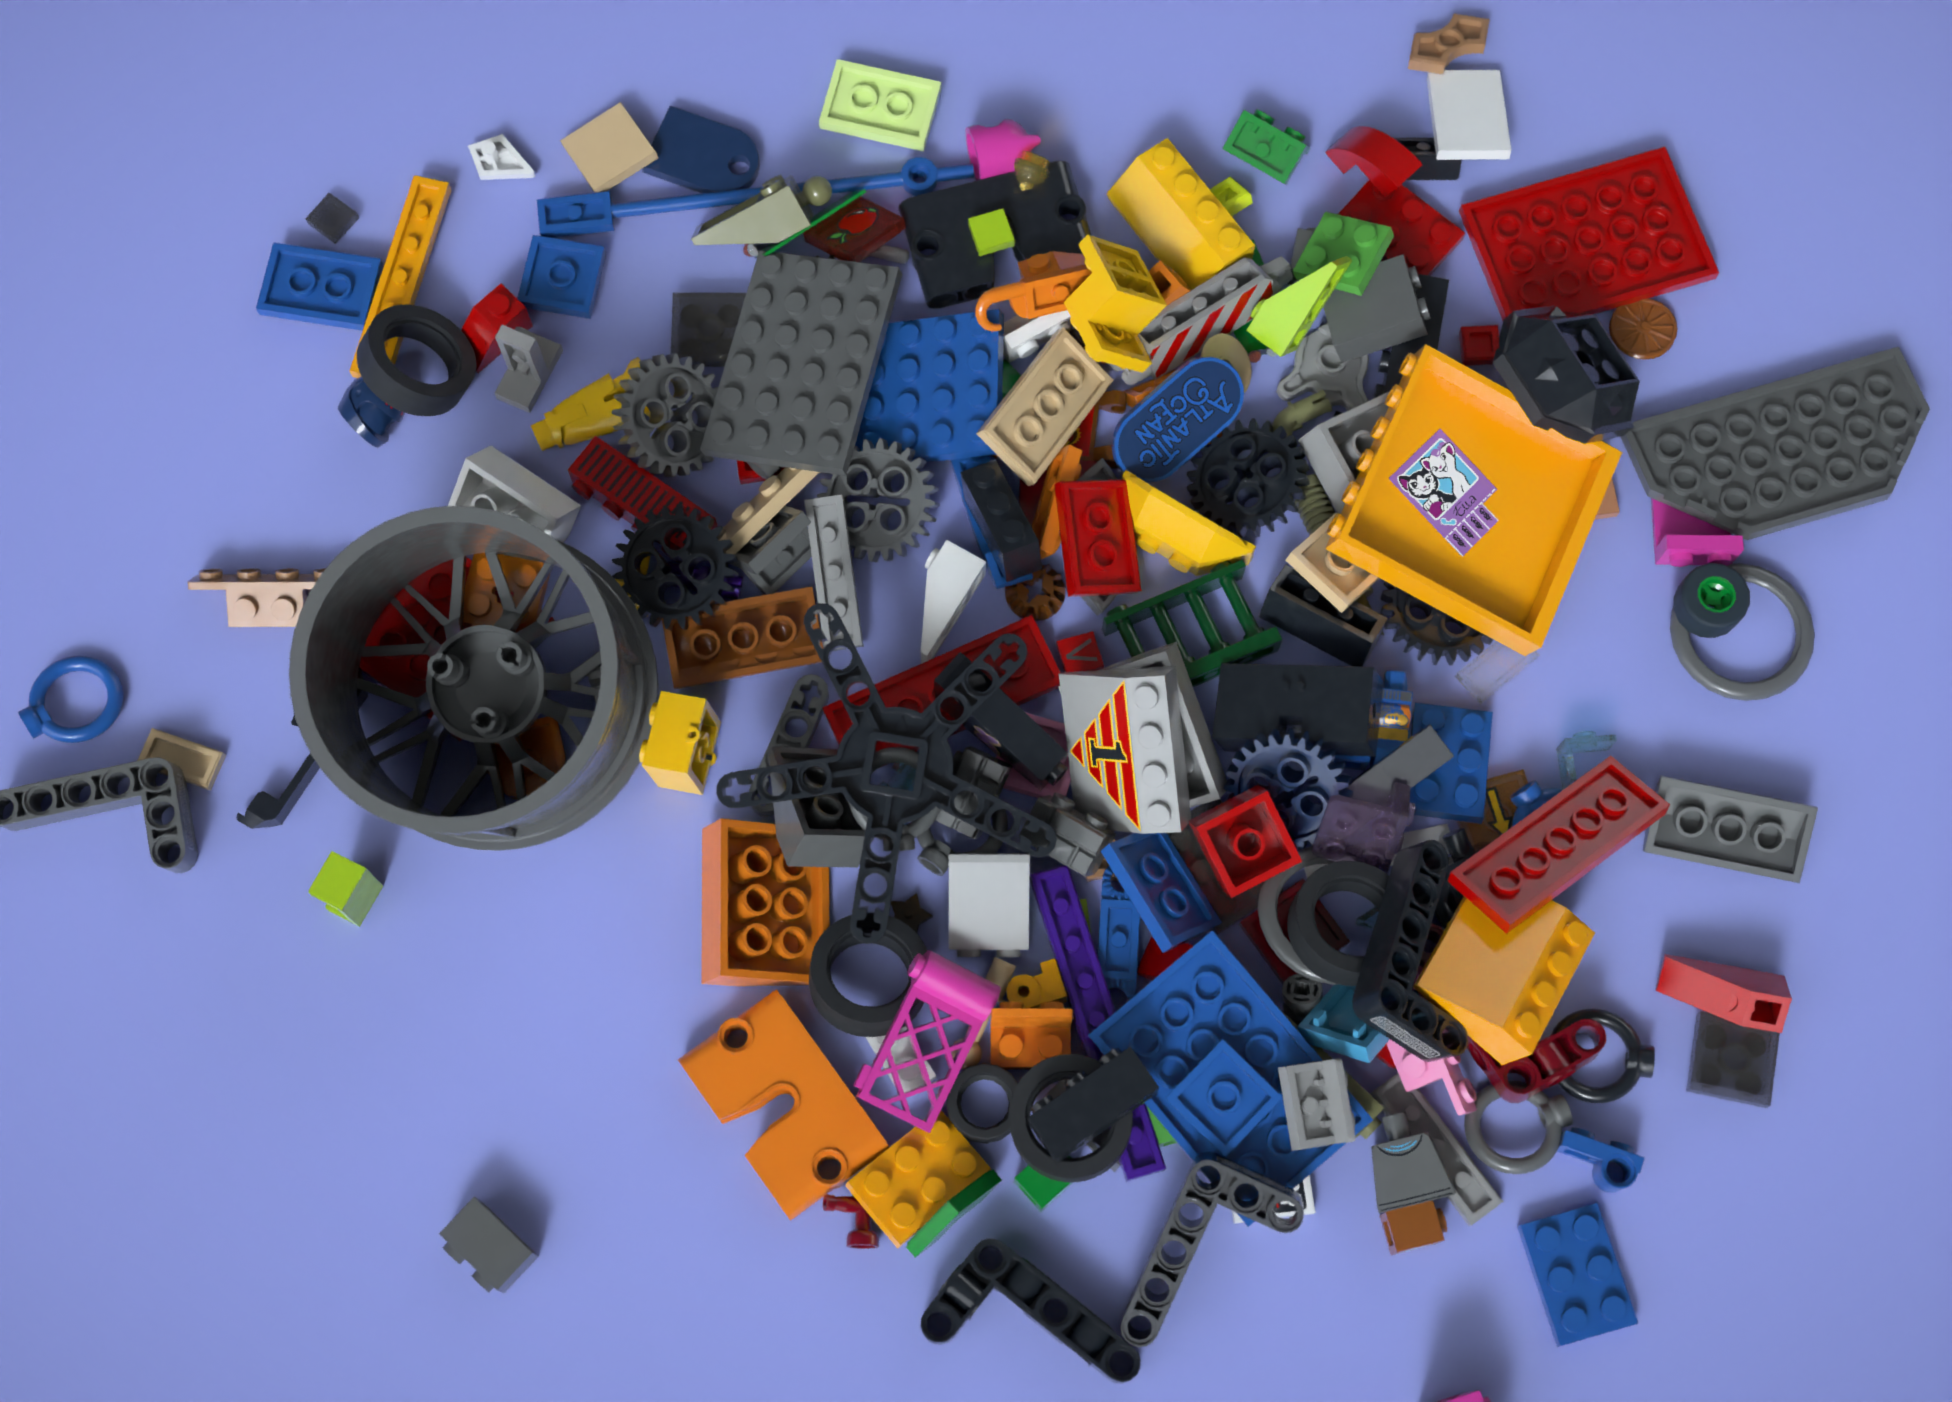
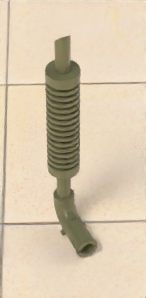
M1321 389L1319 392L1298 402H1287L1288 406L1278 413L1272 422L1274 431L1280 426L1284 427L1287 433L1286 437H1288L1294 431L1303 428V423L1327 412H1332L1333 410L1328 398H1326V393ZM1316 474L1307 475L1310 484L1300 487L1304 491L1306 498L1301 500L1294 499L1306 531L1310 533L1309 536L1335 514V510L1331 507L1332 504L1328 500L1329 497L1325 494L1326 492ZM1372 586L1355 600L1370 609L1372 608L1367 597L1374 591Z

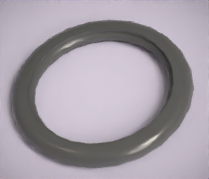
M1730 564L1728 567L1735 569L1746 582L1768 589L1787 607L1793 619L1796 632L1795 647L1788 662L1773 676L1755 682L1733 681L1717 675L1697 656L1692 646L1689 632L1678 622L1674 606L1671 611L1670 620L1672 645L1681 665L1694 680L1706 689L1731 699L1744 701L1766 699L1780 694L1792 686L1807 669L1814 650L1815 633L1812 617L1799 593L1790 583L1776 573L1754 565Z
M1310 846L1297 850L1302 862L1263 882L1258 900L1260 926L1268 945L1278 958L1293 971L1313 981L1339 985L1314 974L1302 963L1279 924L1277 913L1279 894L1283 885L1294 873L1311 865L1330 864L1338 861H1358L1378 869L1380 868L1366 857L1349 849L1335 846H1319L1317 848Z

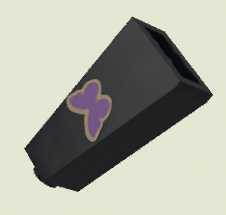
M961 652L934 680L935 699L972 663ZM976 670L969 676V685L973 690L984 692L991 687L992 681L981 670ZM1000 688L962 724L963 727L1006 763L1011 764L1012 768L1040 791L1048 783L1054 786L1068 769L1065 766L1068 752ZM947 698L940 706L955 720L960 718L964 711L963 704L956 698Z

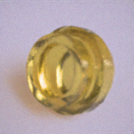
M1023 150L1021 157L1016 158L1014 162V170L1017 172L1016 178L1020 183V189L1022 191L1029 190L1035 184L1044 182L1050 173L1047 170L1050 161Z

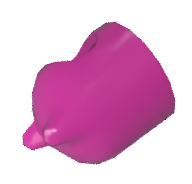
M1004 119L999 125L994 127L972 125L966 127L965 130L970 164L973 163L976 181L1026 169L1030 163L1032 149L1041 142V138L1038 135L1028 134L1019 123L1012 119Z

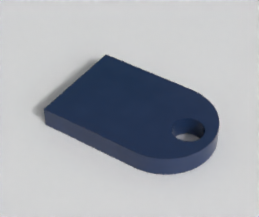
M669 106L651 145L659 158L642 168L645 174L703 194L750 188L759 174L760 162L755 143L744 132ZM738 162H744L750 167L746 173L741 175L732 173L730 168Z

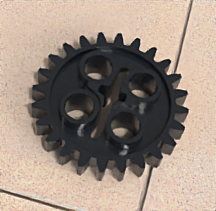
M1252 418L1248 428H1244L1240 420H1236L1234 431L1230 432L1226 427L1222 431L1223 436L1213 438L1211 440L1212 444L1209 447L1204 446L1200 450L1203 455L1202 458L1193 457L1190 459L1197 470L1187 472V477L1193 483L1186 488L1189 494L1193 496L1190 502L1195 510H1199V514L1220 526L1222 525L1223 528L1230 532H1233L1236 528L1238 535L1242 539H1244L1248 529H1252L1255 536L1260 537L1262 526L1266 525L1268 530L1274 532L1273 521L1278 519L1286 524L1288 521L1284 513L1287 510L1296 513L1299 511L1294 503V499L1301 500L1306 498L1304 491L1300 487L1310 484L1307 475L1303 474L1310 469L1306 460H1302L1306 456L1302 447H1296L1298 443L1293 435L1286 437L1287 433L1284 427L1280 426L1274 431L1271 422L1267 420L1260 429L1255 418ZM1252 450L1246 458L1237 459L1242 451ZM1282 468L1276 476L1266 477L1270 470ZM1224 479L1229 480L1228 484L1221 489H1215V486L1219 481ZM1259 498L1254 506L1244 507L1249 499Z
M666 505L662 507L661 517H658L652 510H648L649 522L645 524L638 518H635L634 522L638 530L635 533L629 530L623 531L630 540L628 544H616V547L624 552V555L621 558L612 559V563L622 567V571L615 573L612 577L616 581L625 583L622 588L630 595V599L635 606H639L638 612L642 619L651 614L649 624L657 627L660 621L664 619L665 629L672 631L675 620H678L680 627L683 630H688L690 618L701 626L703 625L702 613L706 612L712 617H716L717 615L713 608L715 602L720 605H727L726 600L721 596L722 592H734L735 590L730 584L726 583L727 578L738 576L735 570L728 568V564L736 562L738 557L734 554H726V551L734 543L730 539L720 541L726 530L722 526L711 530L715 519L710 515L700 522L701 511L697 508H694L689 516H687L686 508L683 505L678 506L675 515L672 514L670 508ZM677 532H685L687 541L684 547L679 550H672L670 547L671 537ZM655 541H659L666 553L680 563L679 569L697 588L695 595L691 594L681 578L671 572L672 568L669 563L654 548L653 543ZM648 556H655L657 560L656 569L650 574L643 575L640 570L642 560ZM708 561L711 565L710 574L702 580L695 579L693 571L697 563ZM672 585H678L681 590L679 600L674 604H666L664 601L666 589Z
M1384 582L1383 585L1389 590L1382 591L1380 600L1388 604L1382 606L1380 614L1391 616L1384 628L1397 629L1392 639L1393 642L1403 639L1407 641L1403 652L1408 653L1413 648L1418 649V661H1421L1426 653L1432 656L1433 665H1437L1441 656H1445L1449 666L1453 665L1457 654L1464 662H1467L1471 657V650L1480 655L1485 648L1483 643L1491 645L1494 639L1392 584ZM1413 607L1420 608L1426 613L1427 618L1416 619L1411 615L1409 609ZM1454 622L1458 624L1462 629V633L1453 634L1449 632L1445 623Z

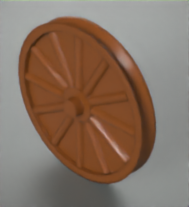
M1647 298L1617 307L1609 323V332L1617 348L1624 354L1636 359L1647 360L1660 357L1671 348L1677 336V323L1674 315L1665 305Z

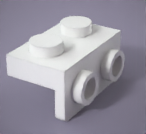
M1068 310L1032 319L1022 318L1017 315L1004 322L1003 355L1010 363L1019 357L1023 359L1032 355L1042 344L1048 342L1060 328L1064 327L1068 332L1071 331V316Z

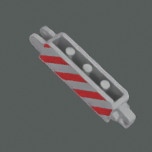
M1282 256L1262 266H1258L1250 258L1241 259L1167 305L1138 334L1152 361V364L1143 373L1127 368L1122 369L1112 364H1109L1110 367L1117 372L1123 370L1121 378L1129 386L1137 384L1138 381H1142L1148 376L1156 380L1200 353L1205 343L1216 334L1229 335L1253 320L1251 313L1255 306L1262 299L1267 300L1281 290V287L1293 279L1290 264Z

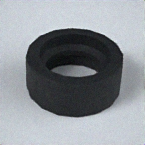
M981 1063L967 1067L958 1074L947 1097L946 1105L950 1121L965 1138L972 1142L987 1144L1002 1140L1011 1133L1009 1107L1018 1082L1010 1072L998 1065ZM976 1081H994L1002 1086L1007 1093L1009 1101L1008 1112L1003 1120L994 1126H976L969 1122L962 1112V1095L966 1088Z

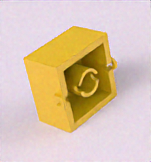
M661 691L658 703L654 702L650 710L649 724L652 727L649 739H644L641 744L639 760L658 787L703 795L710 766L714 765L717 760L714 749L721 721L707 699ZM706 755L712 756V760L705 759Z

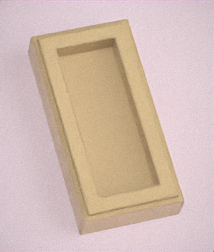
M152 728L137 761L153 757L163 758L183 770L182 772L187 783L211 791L226 758V754ZM167 769L161 770L159 772L163 775L168 776Z

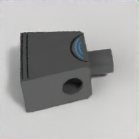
M1406 1112L1382 1117L1388 1142L1371 1146L1378 1213L1455 1195V1187L1429 1132L1412 1135Z

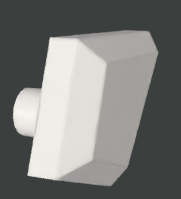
M503 134L468 145L481 180L535 177L534 170Z

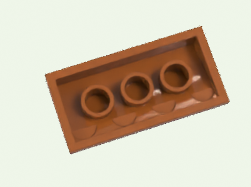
M812 586L728 601L726 606L718 603L714 604L713 608L717 616L712 617L706 612L702 613L703 625L701 626L690 618L688 630H683L678 620H675L672 631L667 630L664 626V619H662L674 690L822 663L804 626V615L810 607L815 605ZM817 614L815 615L817 622L812 625L813 630L820 628Z

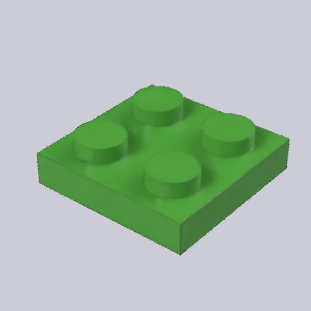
M1325 212L1293 269L1295 278L1301 280L1328 263L1348 256L1352 259V262L1335 289L1362 296L1394 237L1392 228Z

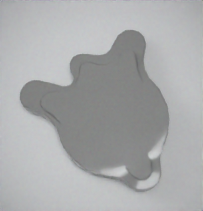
M1328 323L1320 326L1318 331L1308 336L1305 335L1295 353L1294 369L1279 382L1276 390L1277 395L1284 401H1291L1306 392L1315 394L1323 389L1331 407L1341 405L1347 411L1369 401L1363 389V380L1368 369V354L1341 363L1333 345Z

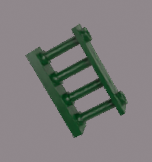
M1243 560L1233 564L1231 561L1222 562L1214 566L1210 570L1211 573L1131 607H1128L1126 604L1117 606L1106 614L1107 617L1103 618L1102 625L1104 636L1119 631L1130 656L1133 657L1145 652L1133 624L1154 617L1166 644L1177 643L1193 687L1219 677L1221 663L1249 664L1278 652L1283 640L1276 626L1268 630L1258 626L1236 582L1241 580L1244 575L1246 565ZM1221 587L1245 633L1243 636L1244 640L1232 645L1229 642H1224L1202 595ZM1186 602L1189 603L1211 648L1208 651L1209 655L1197 660L1193 656H1189L1167 611Z

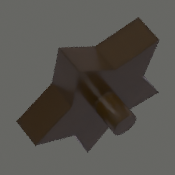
M917 893L905 902L891 901L895 914L894 918L910 926L916 933H918L920 924L933 918L932 914L920 907Z

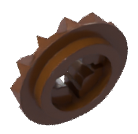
M1042 564L1041 570L1033 572V579L1005 587L1006 602L1017 616L1025 618L1032 615L1035 621H1042L1055 615L1062 607L1066 588L1061 574L1053 570L1049 564ZM1042 579V591L1046 595L1037 594L1028 603L1029 590L1025 586H1034L1036 582Z

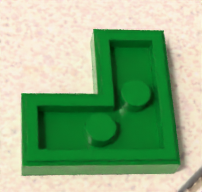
M988 1170L949 1199L909 1240L906 1248L916 1258L937 1242L959 1218L982 1202L1002 1179L994 1170Z

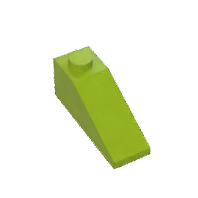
M1345 256L1332 261L1267 300L1262 299L1251 313L1253 321L1246 331L1280 357L1297 350L1351 264L1352 259Z

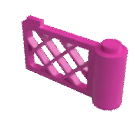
M928 950L924 955L918 953L914 957L907 973L908 976L912 977L911 984L872 1065L863 1064L853 1086L859 1088L856 1097L930 1133L983 1022L989 1017L991 1009L997 1003L1001 987ZM917 998L929 1005L934 1021L913 1028L909 1011ZM937 1009L949 1016L940 1019ZM958 1019L970 1025L962 1042L948 1045L942 1024ZM905 1022L907 1031L899 1033L903 1023ZM936 1026L942 1049L922 1055L915 1033ZM909 1036L916 1058L895 1065L891 1048L895 1040ZM958 1049L957 1054L953 1060L951 1051ZM945 1054L949 1070L945 1078L931 1083L924 1061ZM887 1059L889 1067L881 1070L885 1060ZM918 1063L925 1085L904 1092L897 1070ZM889 1073L892 1074L898 1095L881 1100L869 1094L877 1077ZM940 1086V1089L935 1097L933 1088ZM927 1091L931 1107L923 1121L911 1115L906 1098ZM900 1100L903 1110L891 1105V1103Z

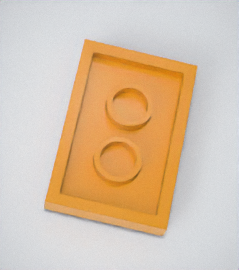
M941 1110L930 1133L915 1126L852 1177L845 1186L898 1249L912 1238L949 1199L988 1170L991 1171V1168Z

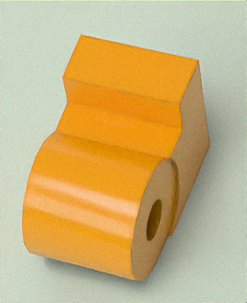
M1056 959L1040 963L1042 974L1033 977L1027 974L1013 977L1006 989L1008 1002L1023 1003V1008H1040V1003L1067 1002V994Z

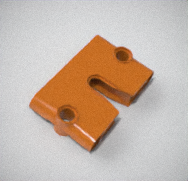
M777 989L737 1018L726 1020L716 1033L678 1059L722 1124L759 1110L781 1094H788L794 1098L793 1108L772 1123L745 1154L749 1163L790 1221L823 1198L825 1194L842 1187L847 1179L889 1148L884 1137ZM735 1030H743L748 1034L746 1043L739 1048H732L727 1045L728 1035ZM828 1159H834L841 1164L840 1174L832 1180L823 1179L819 1175L820 1165Z

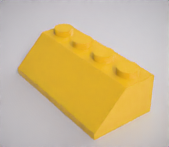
M1168 138L1139 155L1107 192L1106 197L1155 258L1175 270L1192 290L1241 259L1253 258L1255 244Z

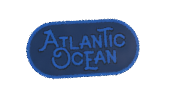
M1213 357L1193 358L1182 364L1117 423L1113 433L1112 454L1117 466L1122 472L1127 470L1145 482L1161 481L1175 473L1234 421L1239 414L1244 399V387L1238 372L1226 361Z

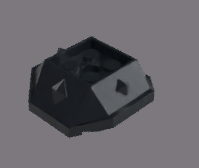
M1553 305L1515 310L1503 320L1499 335V348L1495 351L1493 365L1533 426L1547 431L1553 428L1563 436L1583 444L1624 436L1634 428L1631 417L1640 381L1595 314L1562 312L1557 306Z

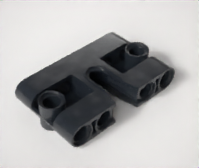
M1054 161L914 196L899 204L898 210L912 254V264L917 271L927 307L938 309L979 299L985 291L994 287V252L979 256L968 226V218L1004 209L1015 240V246L1012 247V250L1018 262L1027 260L1037 254H1045L1052 251L1083 254L1078 244L1087 234H1092L1086 219V205L1083 199L1079 197L1068 162ZM1064 214H1072L1077 218L1073 220H1067L1062 218L1061 216ZM925 249L936 251L935 254L927 256L920 252Z

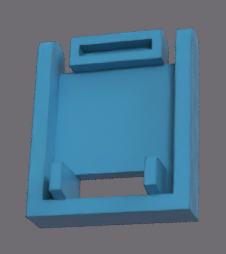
M1334 985L1297 1026L1298 1031L1310 1045L1370 1063L1390 1039L1356 1016L1352 1005L1356 986Z

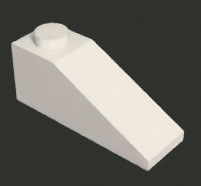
M948 540L945 541L940 550L935 548L931 552L925 564V568L928 570L921 640V663L935 657L986 575V561Z

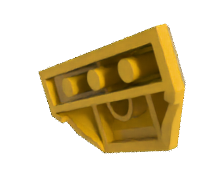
M1125 470L1121 480L1125 479L1127 483L1135 540L1141 549L1151 554L1157 552L1169 559V564L1176 570L1183 573H1188L1189 571L1196 576L1211 573L1210 570L1214 566L1225 561H1231L1233 564L1243 560L1246 566L1250 564L1256 549L1255 545L1243 540L1136 477L1133 473Z

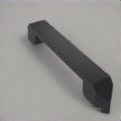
M359 668L358 678L364 680L362 671ZM357 688L359 710L367 699L368 693ZM311 753L279 800L264 791L258 792L246 809L245 816L237 813V821L251 829L282 825L320 769Z

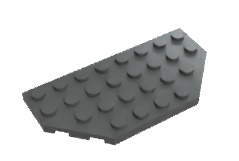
M1896 347L1632 422L1634 428L1620 437L1648 497L1729 533L1743 536L1745 540H1750L1888 500L1930 408L1900 348Z

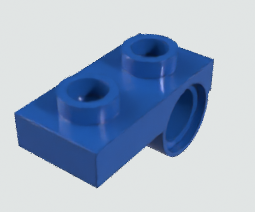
M1572 1127L1571 1131L1565 1130L1562 1132L1557 1152L1594 1164L1592 1178L1595 1185L1602 1191L1615 1193L1631 1186L1638 1174L1641 1173L1645 1157L1634 1154L1632 1146L1617 1141H1610V1145L1594 1140V1133L1577 1127ZM1609 1162H1614L1621 1167L1623 1179L1620 1183L1614 1182L1608 1177L1606 1167Z

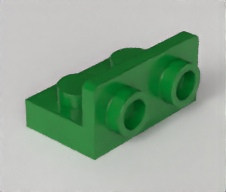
M1258 109L1255 110L1253 115L1244 110L1222 149L1286 185L1304 154L1307 155L1310 150L1303 143L1306 136L1288 126L1284 132L1272 126L1275 119Z

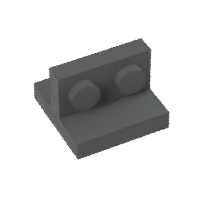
M784 506L735 554L738 560L731 563V565L741 568L763 595L775 593L812 557L807 527L811 521L803 511Z

